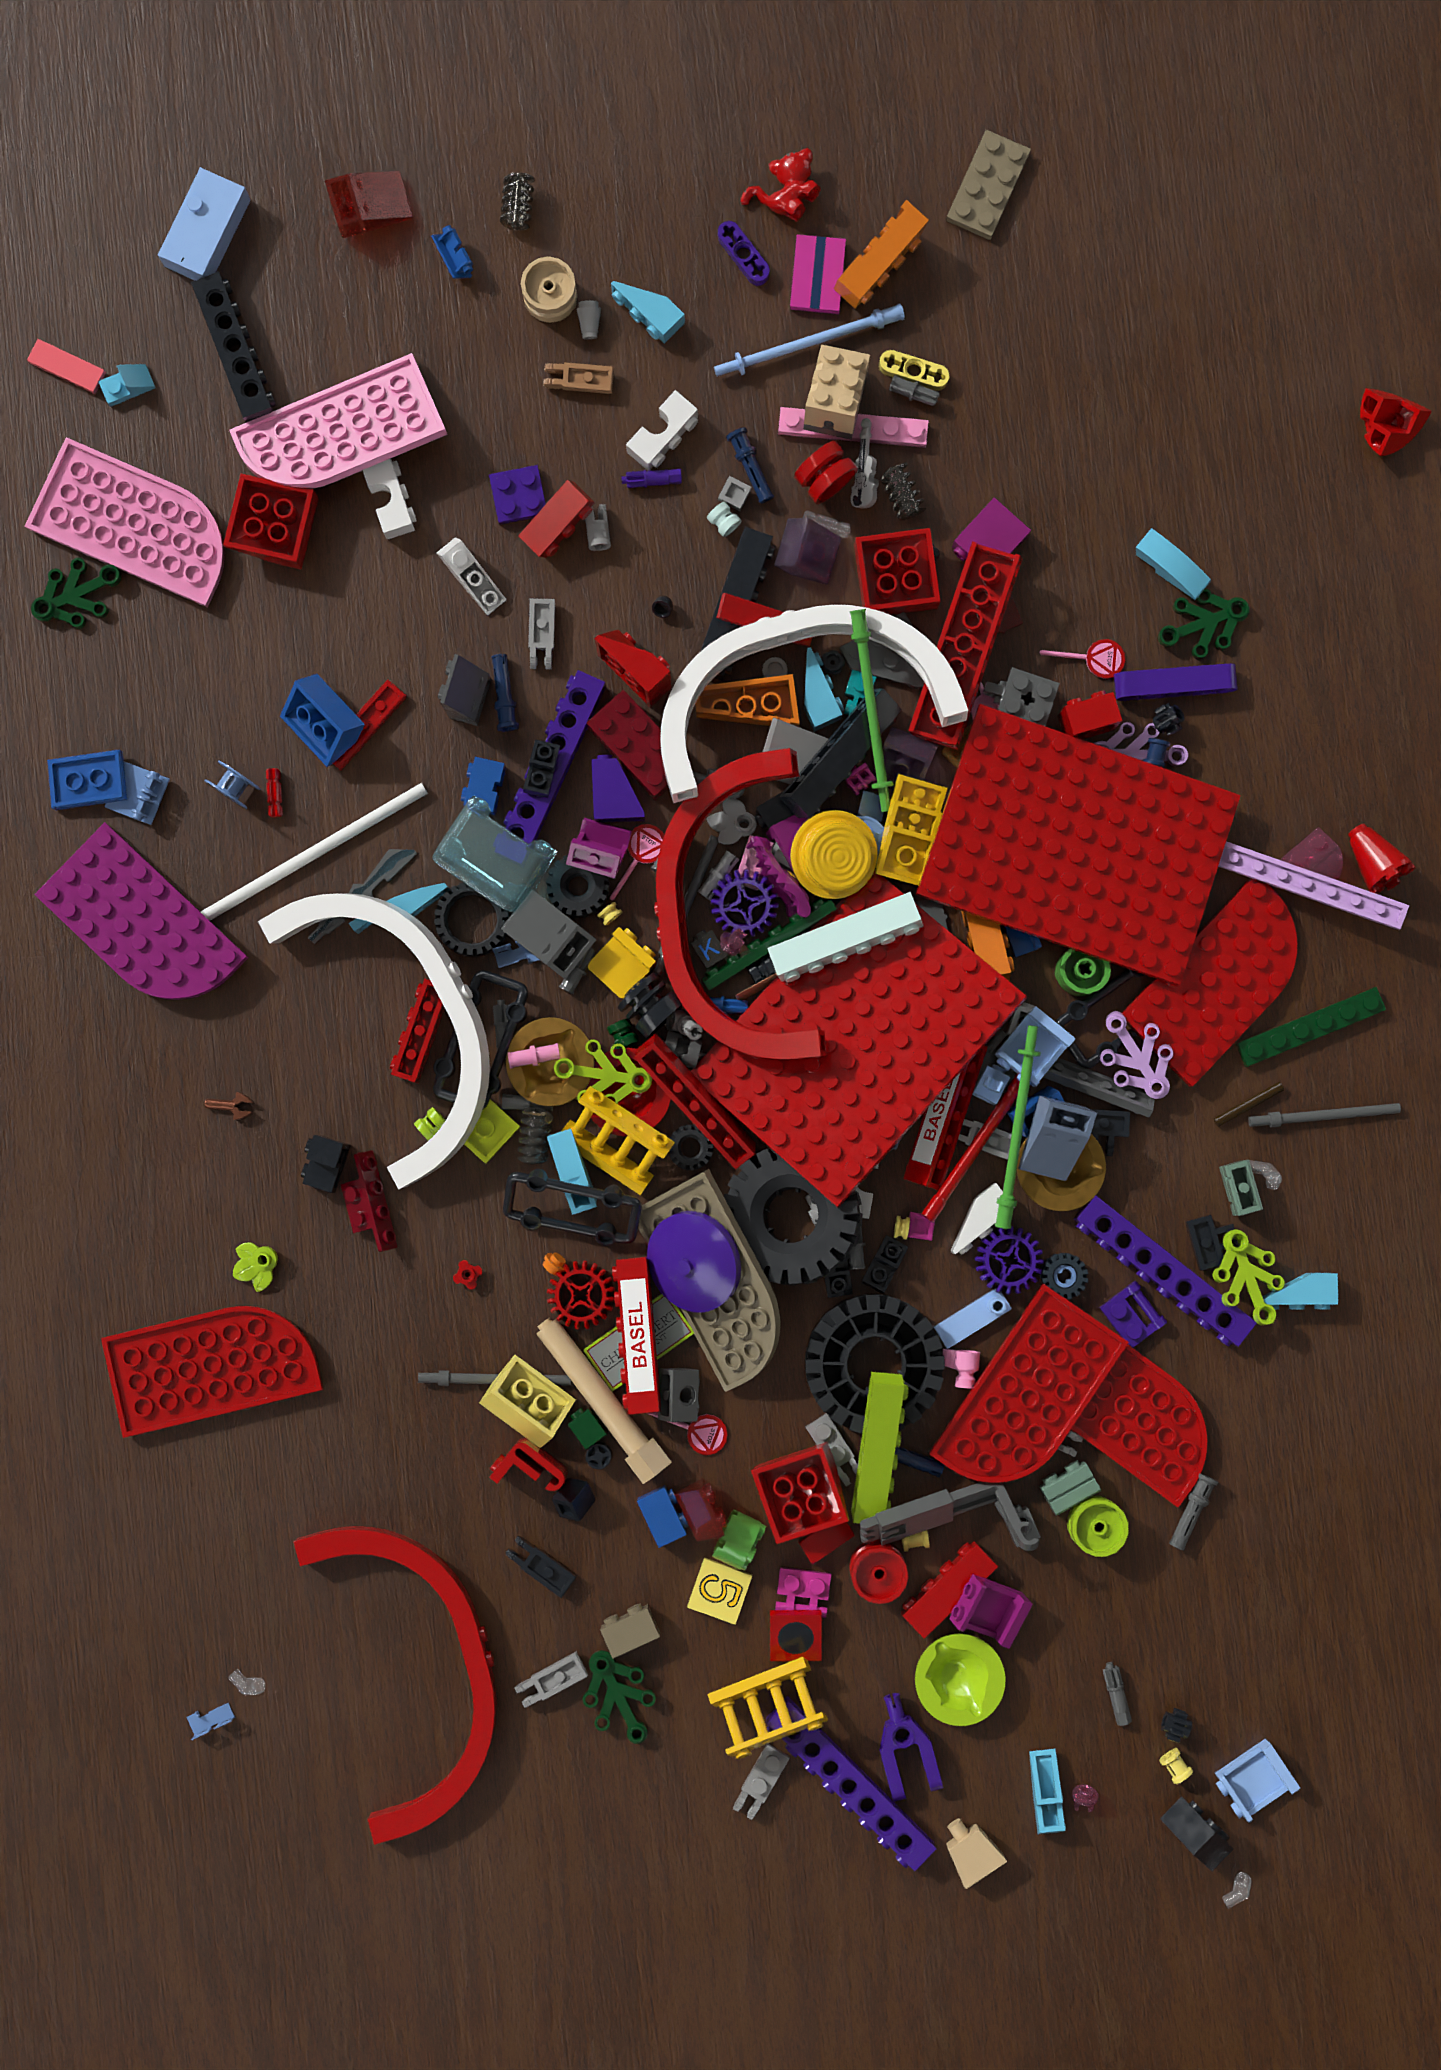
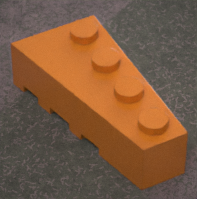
M908 200L900 207L901 209L896 219L892 216L885 224V227L879 234L881 237L878 239L875 236L863 251L864 255L859 254L838 278L834 286V290L855 309L861 302L865 305L874 295L872 290L877 285L881 288L889 279L890 275L888 273L892 268L897 270L906 260L904 255L908 251L913 253L922 242L919 238L929 220Z
M793 674L707 685L695 703L697 718L771 726L772 719L776 718L797 727L800 724Z
M961 911L964 926L969 928L966 931L968 947L971 950L974 949V953L1009 981L1011 972H1014L1012 957H1007L1008 939L1006 933L1002 934L1001 924Z

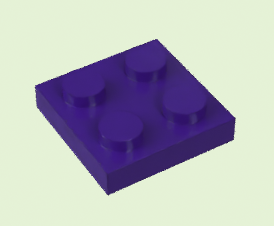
M538 465L489 474L499 525L532 519L546 505Z

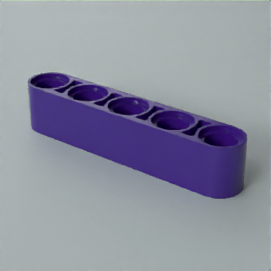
M1231 663L1126 671L1114 674L1117 701L1218 694L1238 690L1236 666Z

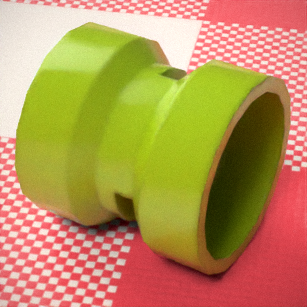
M432 1107L427 1111V1115L423 1119L419 1118L414 1125L429 1141L446 1120Z

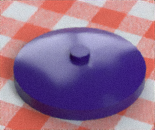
M697 1211L679 1212L660 1222L650 1237L647 1248L649 1271L659 1291L671 1303L690 1312H708L723 1305L733 1296L741 1277L740 1255L732 1236L717 1220Z

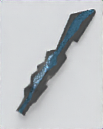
M389 849L364 884H353L349 894L373 897L372 890L384 879L389 882L416 855V851ZM345 917L320 921L317 929L308 938L316 944L323 936L330 934L343 924Z

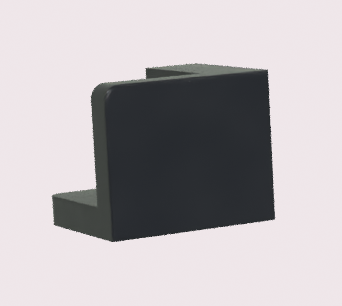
M567 1478L552 1497V1501L560 1517L580 1522L595 1502V1496L587 1481Z

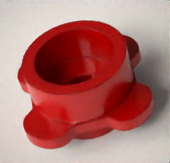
M462 1260L459 1262V1270L453 1276V1281L456 1284L462 1283L466 1285L468 1289H474L477 1286L478 1276L482 1274V1268L469 1264L467 1260ZM467 1272L470 1273V1276H469V1277H466V1276H465V1274H466Z

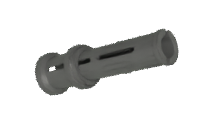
M1202 1473L1199 1474L1192 1492H1189L1187 1495L1189 1499L1171 1541H1169V1544L1183 1551L1203 1507L1210 1503L1208 1499L1214 1486L1219 1484L1218 1481Z

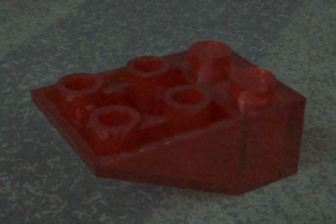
M400 171L349 173L324 180L343 239L413 219Z
M702 1478L675 1491L678 1503L697 1542L725 1536L727 1518L722 1507H716L715 1505L716 1494L710 1482L705 1484Z

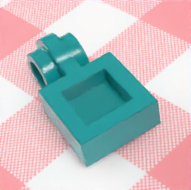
M853 669L845 691L846 696L854 698L853 701H847L844 714L848 716L859 704L858 700H862L865 697L862 673ZM872 676L874 685L876 677Z

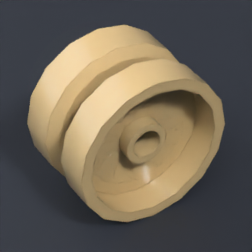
M548 256L538 258L527 266L522 274L521 288L525 306L529 313L539 321L548 323L561 321L569 316L576 306L577 291L574 273L568 264L558 258Z

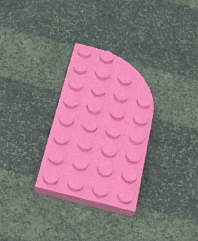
M412 353L230 429L243 462L254 475L282 485L309 489L331 484L447 435Z
M65 438L25 527L39 535L108 565H114L124 572L208 608L222 576L225 556L224 543L219 526L203 502L178 485L72 439Z

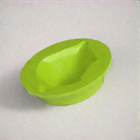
M951 1634L936 1640L923 1652L916 1667L915 1686L922 1705L933 1717L949 1725L967 1726L984 1720L997 1708L1004 1694L1005 1672L999 1656L988 1643L968 1634Z

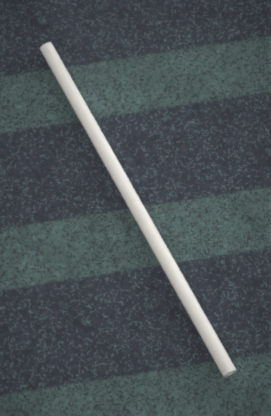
M422 783L418 784L207 907L201 913L209 921L428 794Z

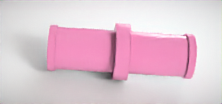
M558 1043L537 1048L534 1045L530 1046V1049L507 1052L510 1069L529 1064L537 1066L540 1062L560 1059Z

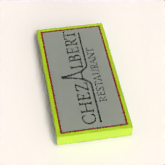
M663 1294L652 1300L657 1359L694 1334L679 1308L666 1299ZM617 1326L583 1349L612 1392L622 1385L620 1370L625 1368L624 1358L619 1357L618 1344L622 1343V1332L618 1333Z

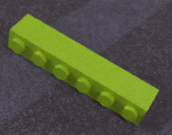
M871 1372L851 1508L853 1523H860L864 1519L875 1516L876 1513L891 1508L888 1494L893 1493L894 1478L891 1477L892 1470L897 1469L898 1457L895 1454V1448L900 1447L901 1432L898 1431L899 1424L904 1422L905 1411L902 1408V1401L907 1400L908 1385L904 1384L901 1374Z

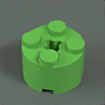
M1068 949L1057 961L1055 977L1064 991L1074 996L1084 997L1095 993L1105 986L1110 978V964L1102 959ZM1083 965L1086 966V973L1084 975L1080 973L1081 969L1079 968Z
M733 1509L728 1518L730 1521L723 1528L712 1557L739 1570H746L757 1550L755 1546L758 1540L761 1539L766 1526L762 1522Z

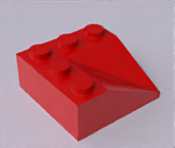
M240 474L223 546L275 564L302 570L319 499L314 489L286 486L268 479Z
M930 528L855 538L854 550L862 607L881 611L889 615L938 609L940 595Z
M619 630L599 634L594 638L598 656L650 708L672 688L671 671L669 670L670 665L661 656L657 658L651 652L636 648L634 646L636 641L627 632L623 635Z
M828 1442L758 1464L751 1470L776 1544L849 1521L837 1466Z

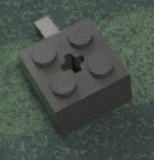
M1012 667L1006 682L1000 681L998 685L987 681L983 694L994 698L993 703L998 704L997 710L1046 726L1060 683ZM1024 698L1029 699L1030 704L1028 706L1024 705Z

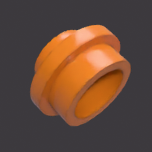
M547 1253L545 1255L543 1267L549 1273L556 1276L557 1272H565L563 1266L566 1260L558 1253Z

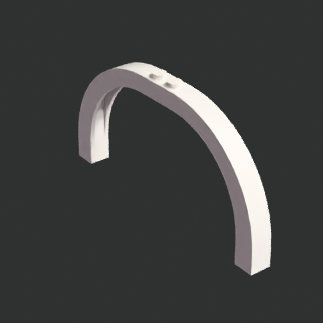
M825 605L798 611L789 610L773 618H761L755 623L737 628L721 636L704 648L686 666L670 692L661 724V752L673 803L698 796L697 785L686 750V733L693 707L709 682L727 666L756 652L819 635L853 634L849 611L866 609L868 632L871 631L872 635L869 639L895 651L915 668L929 689L942 727L967 720L968 708L960 685L945 657L928 638L911 625L884 612L853 605Z
M322 894L292 902L258 921L270 944L281 943L317 922L336 917L357 918L379 925L401 939L419 959L455 1028L461 1053V1078L458 1094L448 1118L439 1131L422 1147L387 1167L397 1188L402 1189L431 1174L451 1159L464 1145L481 1115L489 1085V1049L481 1018L471 999L473 998L472 992L467 985L463 984L460 978L461 972L459 967L451 961L445 949L432 932L418 919L396 905L378 898L359 894Z

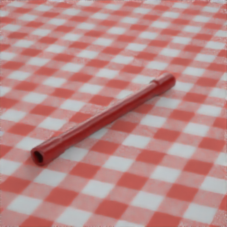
M1018 1074L1015 1075L1007 1091L941 1188L931 1198L921 1213L929 1221L934 1223L961 1179L1017 1099L1020 1083L1016 1078Z

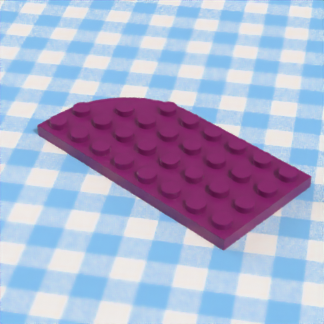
M105 822L34 894L123 980L137 990L153 997L182 1000L206 994L223 984L249 958Z

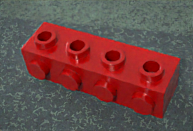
M425 978L423 984L419 983L415 993L417 998L416 1004L409 1010L407 1016L409 1023L406 1031H402L398 1045H400L398 1055L393 1056L390 1064V1069H392L391 1075L419 1084L445 1010L431 980Z

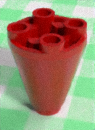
M1365 823L1349 832L1350 845L1365 885L1370 892L1378 894L1385 887L1388 890L1393 889L1400 884L1399 878L1402 875L1405 876L1416 868L1406 855L1371 827H1367Z

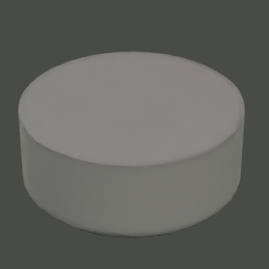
M778 657L768 659L763 665L764 678L787 675L788 668L785 661Z

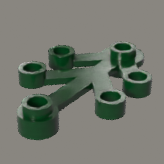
M74 558L70 563L71 571L63 593L55 598L57 586L65 581V575L57 568L51 569L48 573L49 580L43 596L36 598L31 605L32 615L42 622L56 618L70 623L76 629H81L86 625L85 617L81 613L75 612L71 614L58 608L69 604L90 611L98 618L106 617L109 610L103 602H93L81 597L105 585L109 587L118 585L122 575L114 565L103 566L99 577L76 587L80 575L87 571V563L81 558ZM81 562L83 564L82 568L76 570L75 565ZM60 573V578L54 581L53 575ZM110 574H116L113 581L108 580ZM43 606H48L46 613H41ZM99 606H103L104 611L100 614L96 613V609ZM76 617H81L79 624H74Z
M1205 588L1202 593L1208 596V600H1202L1199 595L1196 601L1200 605L1210 603L1222 609L1213 613L1189 603L1186 598H1178L1173 604L1174 612L1177 614L1187 613L1199 619L1178 628L1171 625L1163 627L1158 634V641L1164 647H1172L1179 638L1204 629L1198 644L1192 649V656L1195 659L1201 660L1208 654V645L1217 624L1227 620L1222 634L1215 640V647L1218 650H1226L1231 645V636L1237 622H1242L1249 615L1250 608L1246 600L1240 597L1226 600L1212 594L1209 589ZM1177 603H1184L1185 609H1179ZM1238 607L1240 614L1233 613L1232 608ZM1169 634L1172 640L1165 641L1163 635ZM1219 639H1225L1227 641V645H1220ZM1196 648H1202L1204 650V654L1198 655L1196 653Z
M596 1651L589 1660V1668L593 1676L589 1689L583 1696V1704L588 1708H593L597 1705L599 1699L597 1692L603 1678L608 1689L600 1714L595 1718L594 1724L596 1729L605 1731L609 1728V1717L615 1701L628 1726V1739L635 1744L642 1743L647 1737V1726L643 1722L636 1720L625 1696L641 1701V1704L645 1707H651L656 1701V1695L652 1690L644 1691L619 1683L613 1674L627 1676L632 1683L638 1684L644 1678L642 1668L637 1666L632 1668L617 1663L608 1651ZM599 1660H604L607 1666L605 1668H599L597 1666V1662ZM639 1671L641 1677L634 1679L631 1676L632 1672ZM646 1694H650L653 1697V1700L649 1703L643 1699ZM593 1695L596 1700L594 1703H588L586 1697ZM600 1718L606 1719L607 1725L600 1726L598 1720ZM635 1729L642 1732V1735L638 1738L632 1735Z

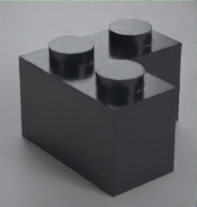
M314 1134L313 1139L309 1138L305 1146L306 1159L310 1161L309 1164L305 1163L302 1169L301 1177L304 1178L302 1184L335 1193L351 1145Z
M1181 1796L1160 1819L1197 1859L1213 1871L1234 1850L1227 1842L1230 1837L1210 1818L1206 1821L1201 1816L1204 1811L1195 1801L1192 1800L1189 1803Z

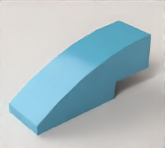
M1152 528L1136 546V556L1154 567L1158 575L1194 600L1198 598L1211 582V579L1188 556Z
M1056 1750L1030 1751L1038 1834L1064 1832L1063 1800Z

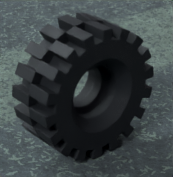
M565 855L562 860H557L554 863L555 866L550 868L548 872L549 877L546 879L547 894L554 907L566 916L587 918L589 917L588 915L596 914L601 907H604L605 901L609 897V877L567 865L568 855ZM575 877H583L588 882V890L581 896L573 895L569 891V882Z

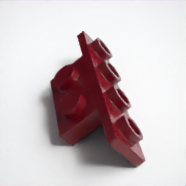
M372 1150L354 1154L359 1179L341 1184L352 1231L357 1233L372 1228L379 1252L395 1249L398 1247L396 1235L393 1230L390 1211L387 1207L374 1153Z

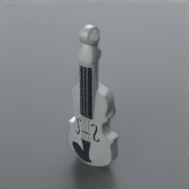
M864 418L861 422L863 429L859 435V457L855 461L858 471L855 474V484L852 487L851 494L852 505L861 509L869 508L875 504L877 499L876 489L879 486V481L874 478L877 460L869 455L872 434L870 433L871 421L868 418Z

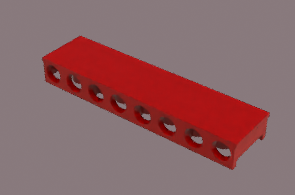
M972 541L937 644V649L949 663L960 685L968 708L967 720L942 727L932 696L924 683L908 730L911 736L955 750L959 749L1022 563L1020 555L1006 553Z

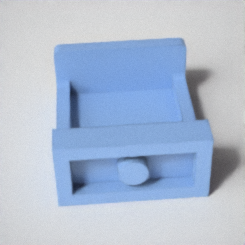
M1036 1006L1030 1010L994 1054L999 1058L996 1062L1007 1071L1010 1068L1018 1074L1016 1078L1020 1081L1024 1055L1019 1054L1018 1049H1025L1028 1025L1038 1026L1035 1051L1041 1052V1055L1033 1059L1030 1085L1033 1087L1039 1084L1041 1078L1059 1056L1076 1039Z
M1266 1739L1215 1773L1219 1779L1216 1785L1225 1797L1229 1794L1234 1802L1230 1806L1238 1818L1244 1817L1248 1822L1253 1820L1251 1815L1286 1791L1293 1794L1300 1789L1273 1746Z

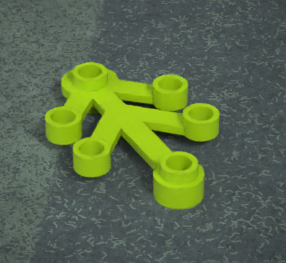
M589 1040L585 1045V1050L588 1054L593 1055L602 1069L574 1065L567 1058H561L554 1064V1073L559 1078L564 1079L569 1078L571 1075L601 1079L591 1086L600 1092L614 1082L626 1083L614 1094L605 1095L606 1097H613L617 1104L632 1091L643 1093L652 1084V1077L643 1068H636L626 1054V1049L622 1044H614L610 1049V1054L613 1058L619 1059L627 1073L616 1071L601 1050V1045L597 1040ZM591 1042L596 1043L598 1046L597 1051H589L588 1045ZM616 1046L622 1048V1055L616 1056L613 1053ZM562 1063L568 1065L569 1070L567 1073L559 1071V1066ZM638 1075L644 1079L641 1085H637L634 1082L635 1077ZM582 1090V1091H580V1092L578 1093V1095H577V1100H578V1101H579V1099H580L581 1094H582V1093H585L586 1090Z
M1231 1230L1223 1238L1226 1253L1221 1265L1213 1271V1279L1216 1282L1223 1283L1228 1281L1230 1278L1229 1270L1236 1257L1239 1268L1229 1292L1224 1293L1222 1296V1303L1226 1307L1236 1306L1239 1303V1294L1245 1282L1255 1307L1253 1311L1255 1322L1259 1325L1271 1324L1276 1319V1311L1271 1305L1264 1303L1256 1279L1266 1283L1271 1291L1281 1290L1285 1284L1284 1279L1279 1275H1272L1249 1263L1246 1254L1257 1258L1258 1263L1262 1267L1273 1265L1275 1263V1255L1271 1251H1263L1250 1244L1244 1232ZM1233 1238L1238 1241L1237 1247H1234L1232 1244ZM1264 1255L1269 1257V1263L1263 1260ZM1220 1270L1225 1274L1224 1279H1221L1218 1275ZM1273 1279L1278 1281V1287L1273 1285ZM1229 1294L1234 1298L1233 1303H1230L1227 1299ZM1260 1311L1265 1313L1264 1320L1259 1316Z

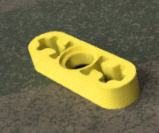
M894 350L885 351L880 357L879 368L884 375L890 377L896 375L913 383L917 381L919 382L918 385L935 391L942 390L947 386L949 372L942 365ZM890 358L894 359V364L896 365L888 368L887 362ZM904 361L903 372H899L901 363ZM910 365H917L920 367L921 373L918 376H911L908 374L907 368ZM929 369L927 378L925 380L923 379L925 370ZM936 373L941 374L942 379L939 380V383L934 382L933 376Z

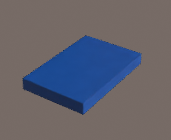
M113 750L47 760L51 808L53 810L127 800L123 751Z

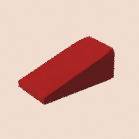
M845 1522L807 1534L799 1539L798 1542L811 1564H814L855 1535L848 1523Z

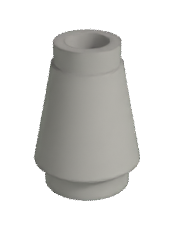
M597 301L579 302L577 314L583 339H597L601 308Z

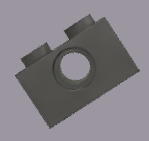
M660 1368L659 1386L662 1412H658V1420L667 1422L697 1421L699 1412V1370Z

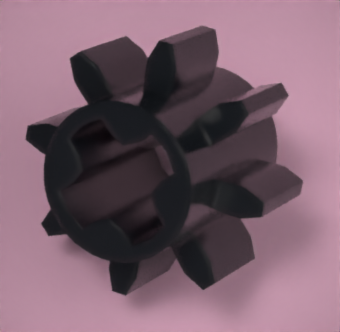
M1167 703L1155 709L1157 716L1153 717V724L1160 733L1166 732L1169 736L1183 728L1180 723L1185 719L1184 714L1177 705L1171 707L1170 703Z
M1174 1708L1173 1713L1165 1712L1161 1722V1731L1166 1732L1165 1737L1168 1740L1179 1743L1180 1737L1184 1739L1189 1737L1192 1720L1187 1719L1188 1714L1185 1711Z

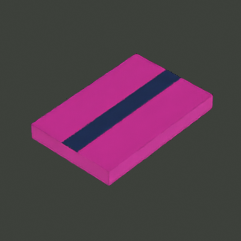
M797 235L790 310L839 314L841 295L834 290V286L838 278L843 274L846 239Z

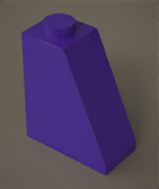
M599 755L597 759H592L594 821L601 823L645 821L644 811L617 758H612V755Z

